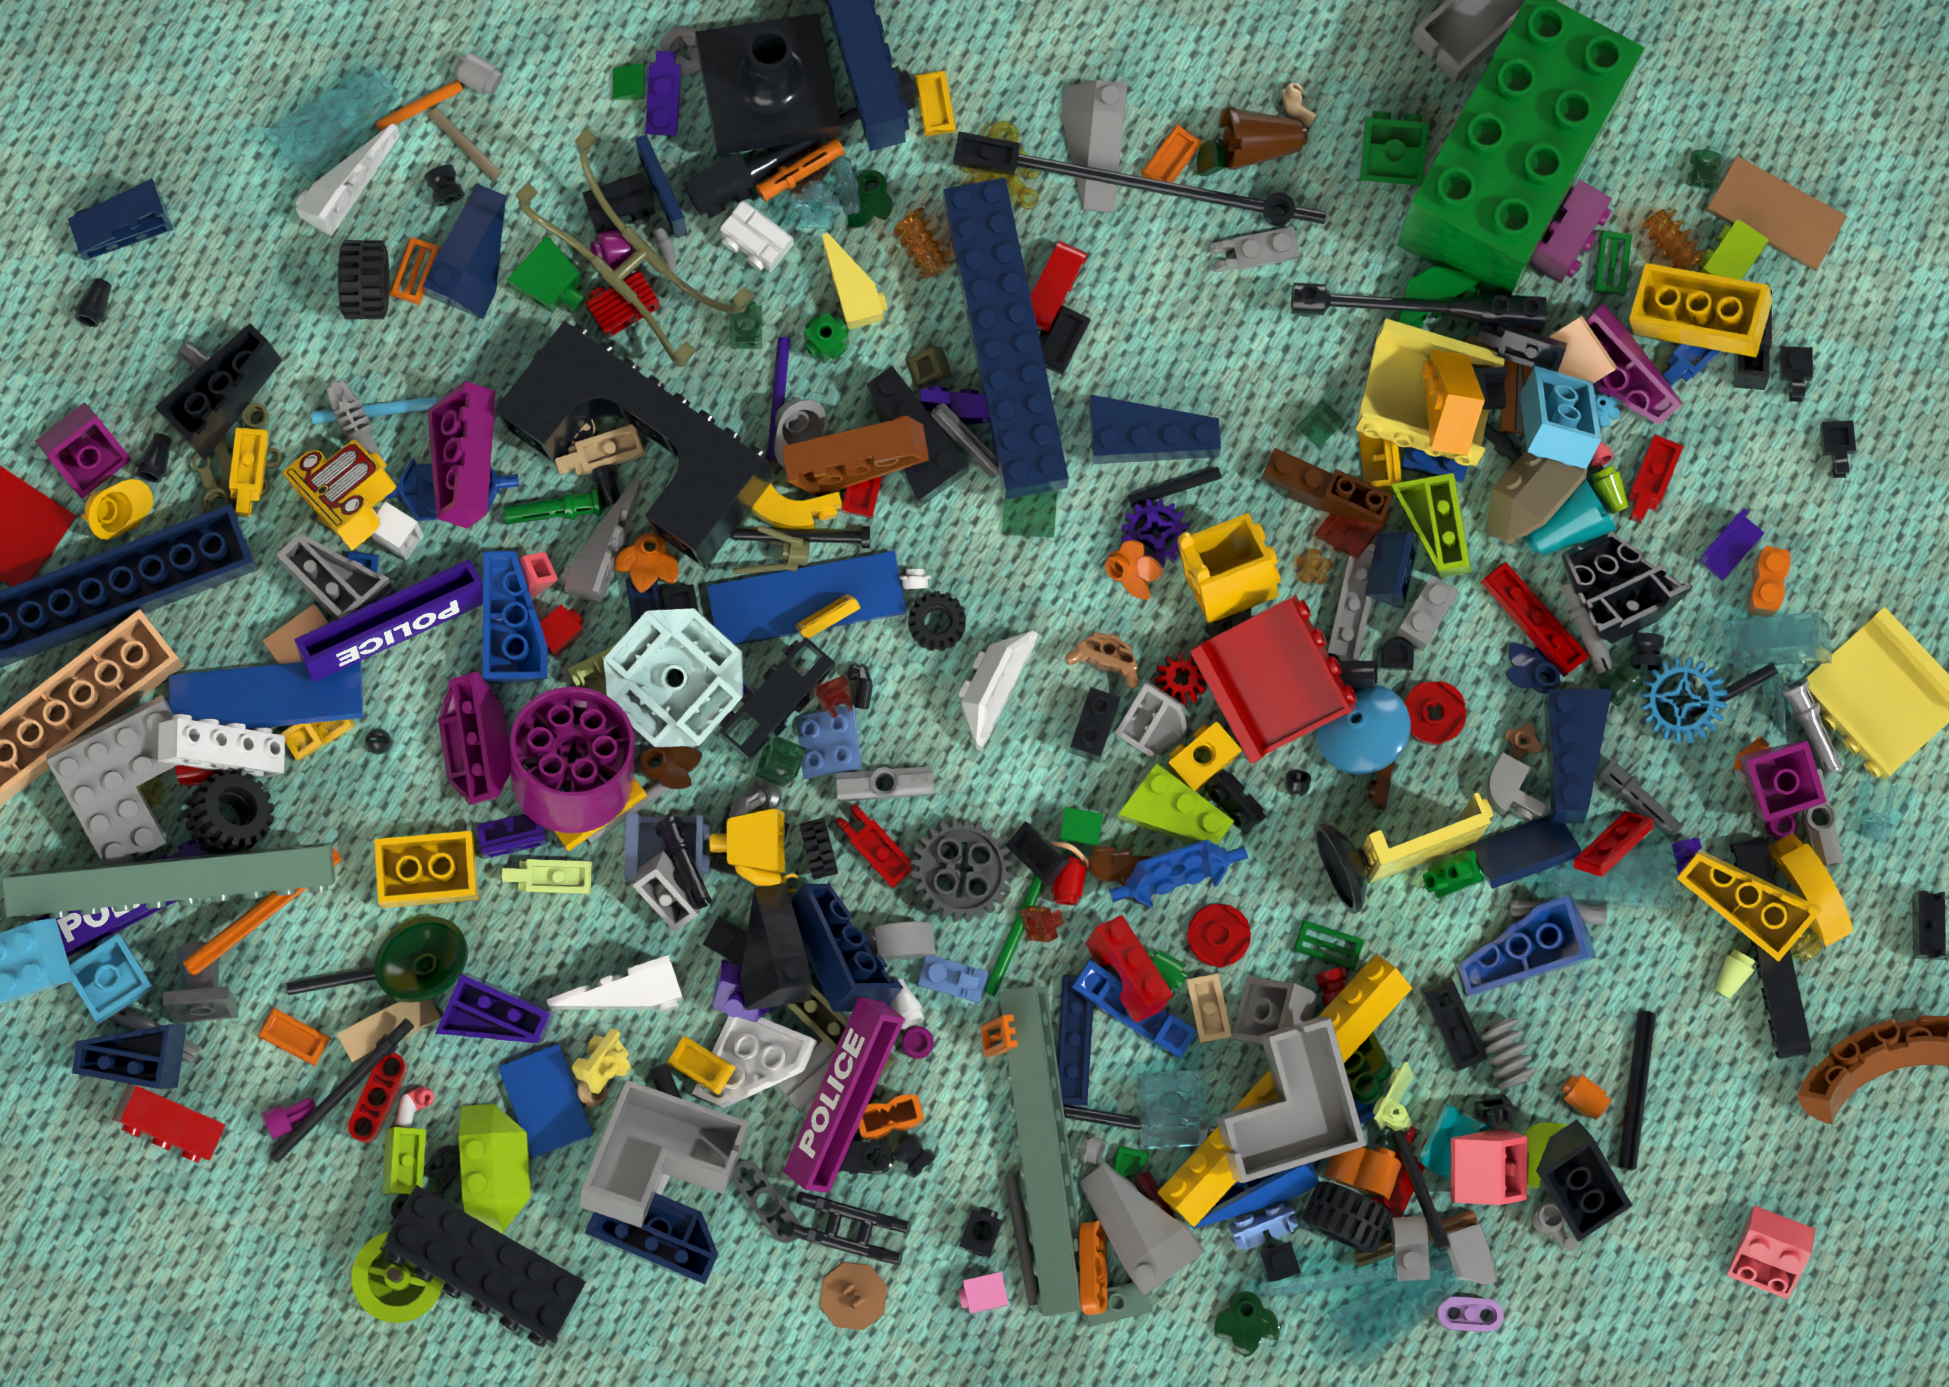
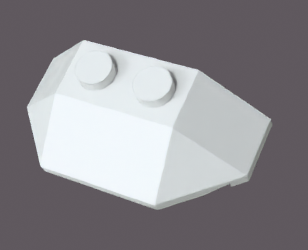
M1030 631L991 644L986 653L979 652L973 665V669L977 671L972 681L966 679L959 693V697L963 698L961 707L977 750L982 752L1038 639V633Z

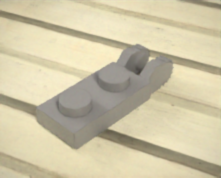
M1294 226L1232 238V240L1216 242L1208 246L1210 254H1221L1234 250L1236 259L1220 260L1212 265L1216 273L1233 269L1240 271L1300 259Z

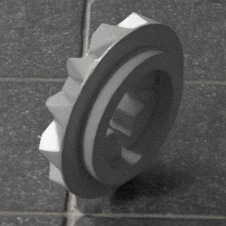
M688 26L677 27L669 31L664 36L660 45V50L676 51L678 53L681 46L680 41L682 40L687 48L694 49L690 52V61L688 62L683 55H676V64H681V75H694L700 69L695 44V32L699 30Z

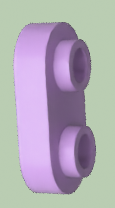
M1448 1297L1439 1304L1437 1309L1439 1323L1449 1330L1491 1332L1501 1325L1504 1317L1499 1303L1485 1298ZM1451 1307L1459 1311V1317L1456 1320L1450 1319L1447 1315V1311ZM1482 1310H1489L1491 1312L1492 1318L1489 1322L1481 1320L1480 1313Z

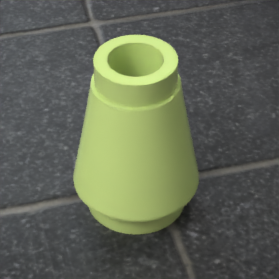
M1733 949L1730 955L1726 954L1714 990L1731 999L1733 994L1755 971L1752 968L1756 961Z

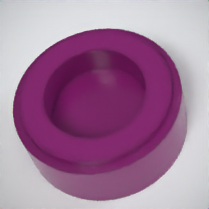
M915 1026L909 1028L904 1033L902 1049L908 1057L923 1059L933 1050L934 1039L928 1029Z

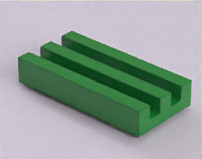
M1601 230L1594 293L1602 292L1609 295L1625 296L1632 234ZM1608 238L1612 239L1607 285H1602L1606 241ZM1618 240H1623L1624 248L1619 287L1613 286Z
M1303 920L1293 951L1355 971L1364 939ZM1309 929L1356 945L1355 949L1351 950L1305 935L1306 930ZM1304 941L1352 957L1351 962L1304 947L1302 943Z

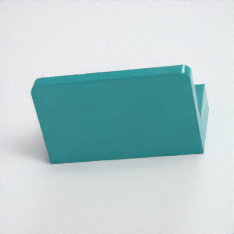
M1446 1104L1417 1161L1435 1175L1451 1181V1138L1487 1131L1488 1127L1478 1120L1463 1115L1452 1105Z

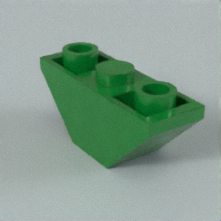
M1433 266L1408 281L1403 298L1450 301V299L1476 296L1478 294L1476 290L1479 288L1481 280L1465 272ZM1400 311L1398 322L1421 329L1424 327L1423 321L1431 316L1439 319L1447 313Z

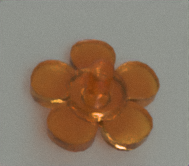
M1311 549L1308 557L1301 555L1297 558L1296 566L1299 569H1304L1299 573V579L1303 583H1309L1312 577L1317 585H1322L1327 581V575L1324 572L1331 571L1333 564L1329 558H1324L1320 561L1322 552L1319 549Z

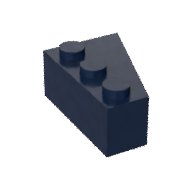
M149 179L91 208L82 209L76 212L74 216L68 218L78 251L84 261L174 230L163 197L153 179Z
M187 1023L168 1024L77 1041L72 1074L156 1089L178 1088Z

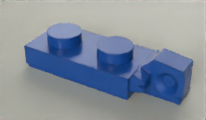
M1681 344L1666 362L1671 368L1662 376L1670 387L1680 378L1688 382L1721 351Z

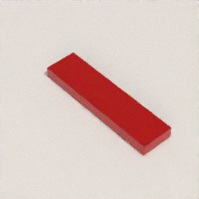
M1506 561L1480 582L1546 658L1556 666L1564 678L1590 657Z

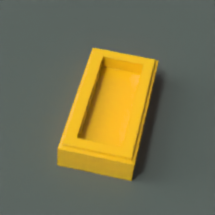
M946 71L915 75L925 137L956 132Z
M846 594L798 622L795 628L803 639L805 637L809 639L859 610L861 607L852 595Z
M684 1035L666 1062L718 1095L736 1068Z

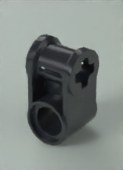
M852 1139L838 1173L845 1171L849 1172V1174H884L893 1165L892 1153L882 1143L863 1142ZM877 1150H881V1154L887 1157L886 1161H880L879 1167H875L874 1162L869 1160L870 1156L876 1155Z

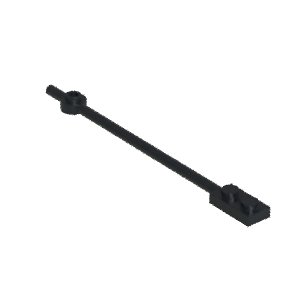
M958 132L952 165L1010 176L1015 175L1016 166L1262 212L1265 220L1274 226L1286 225L1292 218L1320 224L1325 223L1326 212L1295 206L1293 199L1281 192L1271 194L1266 200L1019 154L1020 143ZM1281 207L1284 214L1276 215L1273 212V208Z

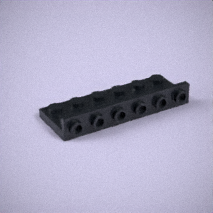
M418 1185L413 1187L379 1250L386 1253L384 1258L399 1267H402L404 1263L415 1269L413 1275L427 1283H430L432 1280L443 1285L441 1290L455 1299H459L460 1296L472 1302L470 1307L486 1316L489 1312L500 1318L499 1324L514 1332L519 1328L529 1334L527 1339L542 1348L546 1344L549 1346L556 1344L558 1340L557 1335L586 1283L583 1279Z

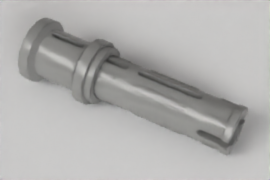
M1808 679L1795 680L1784 686L1781 692L1783 696H1787L1794 710L1792 713L1794 720L1800 722L1804 728L1823 774L1833 773L1843 765L1819 716L1820 705L1818 702H1814L1808 689L1810 685Z

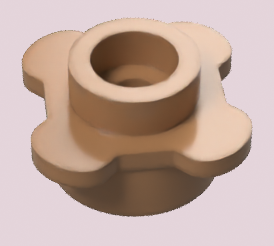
M1525 723L1522 728L1517 730L1509 729L1505 734V739L1510 742L1511 755L1515 759H1522L1524 755L1531 752L1536 754L1542 748L1541 742L1536 739L1534 733L1536 730L1535 726L1531 723ZM1522 738L1526 739L1525 744L1520 742Z

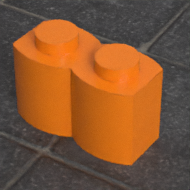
M1766 546L1757 556L1752 570L1754 584L1747 596V610L1749 614L1772 618L1781 607L1785 595L1783 580L1789 572L1791 562L1788 550Z
M905 1094L895 1097L887 1104L874 1103L867 1105L858 1125L861 1139L869 1141L878 1140L887 1136L893 1130L900 1132L909 1131L920 1126L924 1122V1115L918 1095Z
M1363 1146L1331 1156L1324 1174L1327 1179L1383 1199H1390L1402 1163L1394 1158L1396 1154L1394 1151L1377 1146L1376 1151Z

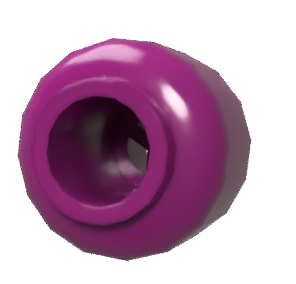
M619 229L598 233L595 236V240L590 244V251L595 256H600L613 270H616L636 251L622 237V232Z

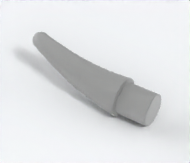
M661 227L652 233L664 261L676 275L673 244L664 227Z

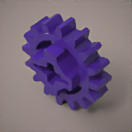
M1147 499L1145 508L1142 509L1140 505L1136 504L1134 505L1135 515L1131 513L1126 514L1125 519L1130 524L1122 525L1121 531L1128 535L1122 537L1121 542L1123 544L1126 541L1135 540L1143 543V545H1146L1153 551L1151 553L1144 550V555L1153 557L1158 561L1161 568H1164L1166 559H1169L1172 563L1177 561L1175 553L1180 554L1177 540H1179L1178 538L1183 532L1189 530L1190 526L1189 523L1180 522L1185 514L1183 511L1175 514L1174 503L1166 508L1163 507V499H1159L1157 506H1153L1151 500ZM1158 514L1167 517L1170 522L1159 518ZM1145 517L1146 523L1143 528H1138L1137 531H1134L1136 524ZM1152 527H1156L1158 532H1162L1160 539H1155L1154 535H1148ZM1177 536L1173 546L1166 550L1165 543L1167 540Z

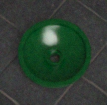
M440 917L417 918L401 925L385 939L376 955L374 972L379 986L391 998L408 1003L426 1001L440 995L456 982L465 968L468 958L466 938L458 926Z

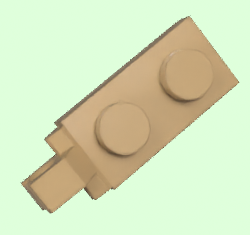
M631 424L575 442V446L568 448L569 454L556 458L555 464L559 475L574 470L577 476L592 473L593 469L603 465H610L611 467L645 456V451L637 428Z

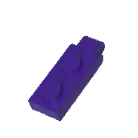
M657 50L656 63H649L646 135L678 136L681 64H676V51Z

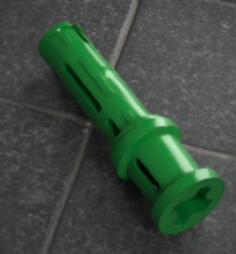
M593 488L592 492L580 494L566 492V494H563V497L504 505L506 525L565 516L566 519L575 520L576 516L588 514L602 516L598 488Z

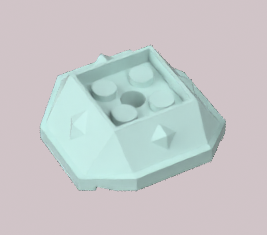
M695 608L646 611L604 658L607 696L624 710L632 727L654 747L701 745L724 717L744 697L742 651ZM674 668L679 669L684 675V681L679 687H673L668 682V673Z

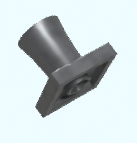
M207 942L189 943L176 949L182 990L163 992V1005L174 1024L239 1018L238 1004L229 986L218 987L221 956L197 975H191L183 965L185 959Z

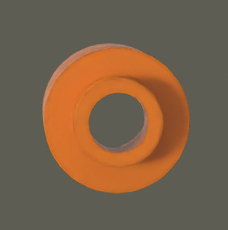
M1582 1073L1578 1077L1571 1075L1561 1088L1565 1093L1562 1099L1587 1118L1591 1116L1597 1120L1611 1102V1099L1606 1096L1607 1092Z

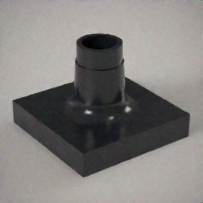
M819 13L695 32V44L717 155L841 136L842 125Z

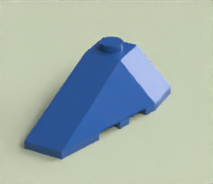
M483 551V679L488 684L525 683L548 679V646L516 551Z
M1571 895L1538 905L1530 911L1531 913L1511 925L1492 942L1487 943L1460 963L1458 967L1467 996L1597 958L1588 928Z
M1312 1162L1248 1182L1240 1183L1236 1181L1201 1221L1192 1228L1196 1229L1282 1203L1316 1187L1317 1182H1319Z

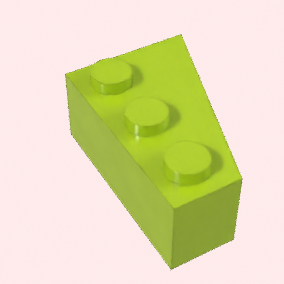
M1454 473L1391 484L1396 498L1440 578L1471 573L1472 569Z

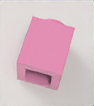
M1002 1272L963 1280L964 1288L958 1289L962 1309L968 1307L970 1314L1008 1306Z

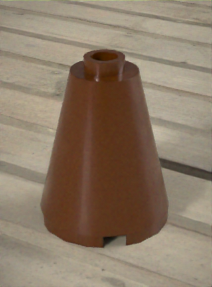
M1235 107L1224 108L1220 115L1218 128H1224L1223 140L1218 138V142L1225 148L1226 168L1228 170H1236L1300 152L1303 145L1307 144V129L1302 127L1299 120Z

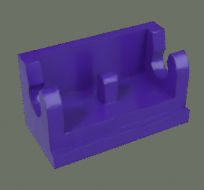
M526 814L476 825L484 859L547 845L544 827L531 820Z

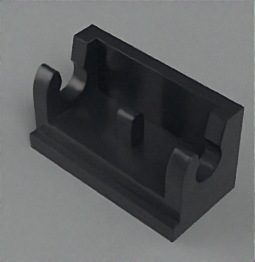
M1918 891L1912 895L1913 959L1946 960L1945 892L1928 894V891Z

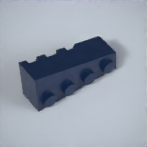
M1090 394L1089 411L1093 464L1217 458L1220 456L1219 418Z
M1612 689L1548 690L1544 709L1552 824L1584 823L1586 819Z
M803 884L791 899L805 952L832 1011L852 1012L859 997L880 1000L889 1005L903 989V986L898 979L892 981L885 971L888 965L881 956H874L867 946L869 939L864 931H860L852 925L850 919L853 916L830 884Z

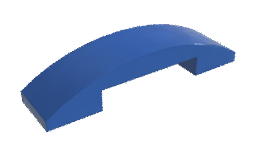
M1089 960L1072 988L1114 1019L1167 1052L1181 1058L1197 1030L1172 1013L1168 1014L1164 1010L1138 1023H1134L1118 997L1123 989L1122 983L1116 979L1117 977Z

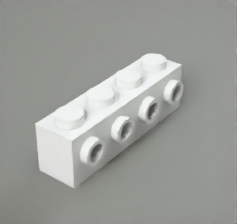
M184 714L173 715L172 720L159 723L158 762L216 771L228 769L229 773L236 769L241 770L242 775L249 773L254 777L261 778L284 774L285 736L272 734V729L270 728L248 730L245 724L239 723L223 726L219 725V720L216 719L193 721L192 716Z

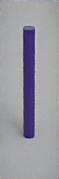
M779 337L777 341L767 450L768 462H777L774 455V442L777 431L775 416L778 409L785 403L790 339L786 337Z

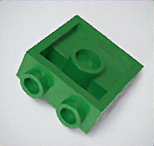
M1373 111L1372 117L1365 116L1360 170L1361 181L1421 186L1424 178L1429 123L1422 121L1423 115L1405 113L1403 119L1391 118V112Z

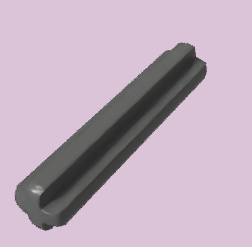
M945 403L938 404L932 410L931 417L990 478L1000 475L995 454Z

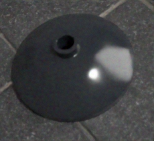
M1325 822L1318 823L1314 826V836L1320 858L1339 899L1350 913L1356 914L1362 910L1366 898L1368 883L1365 867L1369 865L1367 857L1362 848L1356 849L1351 840L1337 828Z

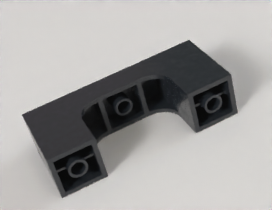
M564 320L498 404L495 412L508 431L553 463H555L556 458L564 454L571 445L572 440L587 422L601 417H616L630 425L632 424L641 433L679 459L677 472L645 514V517L657 536L705 569L774 480L769 469L771 465L765 459L766 454L754 445L748 448L740 442L741 437L730 428L726 427L722 430L714 424L716 420L704 410H700L698 413L690 408L691 403L681 394L675 392L672 395L664 390L666 386L655 376L650 375L647 378L639 372L641 370L640 367L632 360L625 358L622 361L614 355L616 351L606 342L600 340L599 343H596L589 338L591 334L578 323L572 326Z

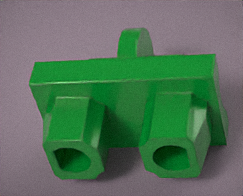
M1475 850L1467 851L1427 868L1428 872L1422 876L1426 890L1428 892H1435L1436 898L1439 899L1483 882L1484 877L1480 872L1478 864H1476L1477 855Z

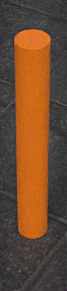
M455 80L374 123L380 133L390 124L397 125L463 91L462 86L458 80Z

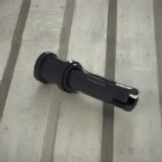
M672 816L665 818L655 826L656 834L662 837L666 846L664 852L675 863L692 907L694 909H702L708 906L707 903H711L712 899L693 859L692 842L685 837L682 830L684 824L680 817Z

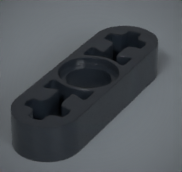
M452 1145L440 1148L424 1166L423 1178L432 1176L438 1183L436 1191L432 1193L433 1195L439 1197L461 1172L459 1148ZM455 1152L458 1155L455 1159L458 1165L455 1168L448 1166L443 1171V1174L448 1176L443 1182L441 1176L430 1169L434 1164L440 1169L445 1163L442 1158L445 1153L452 1155ZM399 1194L393 1201L391 1214L395 1220L401 1211L398 1206L402 1202L405 1204L409 1195Z

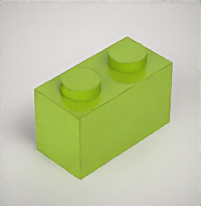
M1739 219L1736 220L1732 227L1726 224L1716 239L1720 242L1715 252L1709 249L1700 261L1699 265L1703 267L1701 273L1742 280L1769 239Z

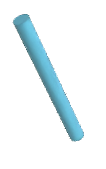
M438 397L362 405L367 417L425 411L438 402ZM333 409L311 412L312 424L338 421L333 413Z

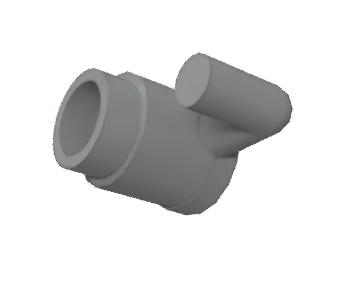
M1553 1201L1542 1203L1534 1209L1531 1216L1532 1224L1539 1233L1553 1235L1566 1251H1571L1577 1247V1239L1570 1237L1563 1228L1566 1221Z

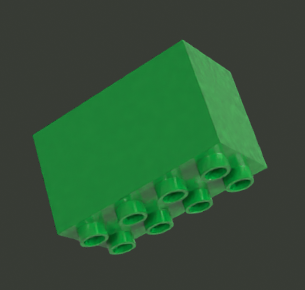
M1525 0L1412 200L1397 246L1435 266L1468 273L1481 280L1478 289L1485 293L1513 295L1538 245L1543 241L1624 95L1645 47L1557 0Z

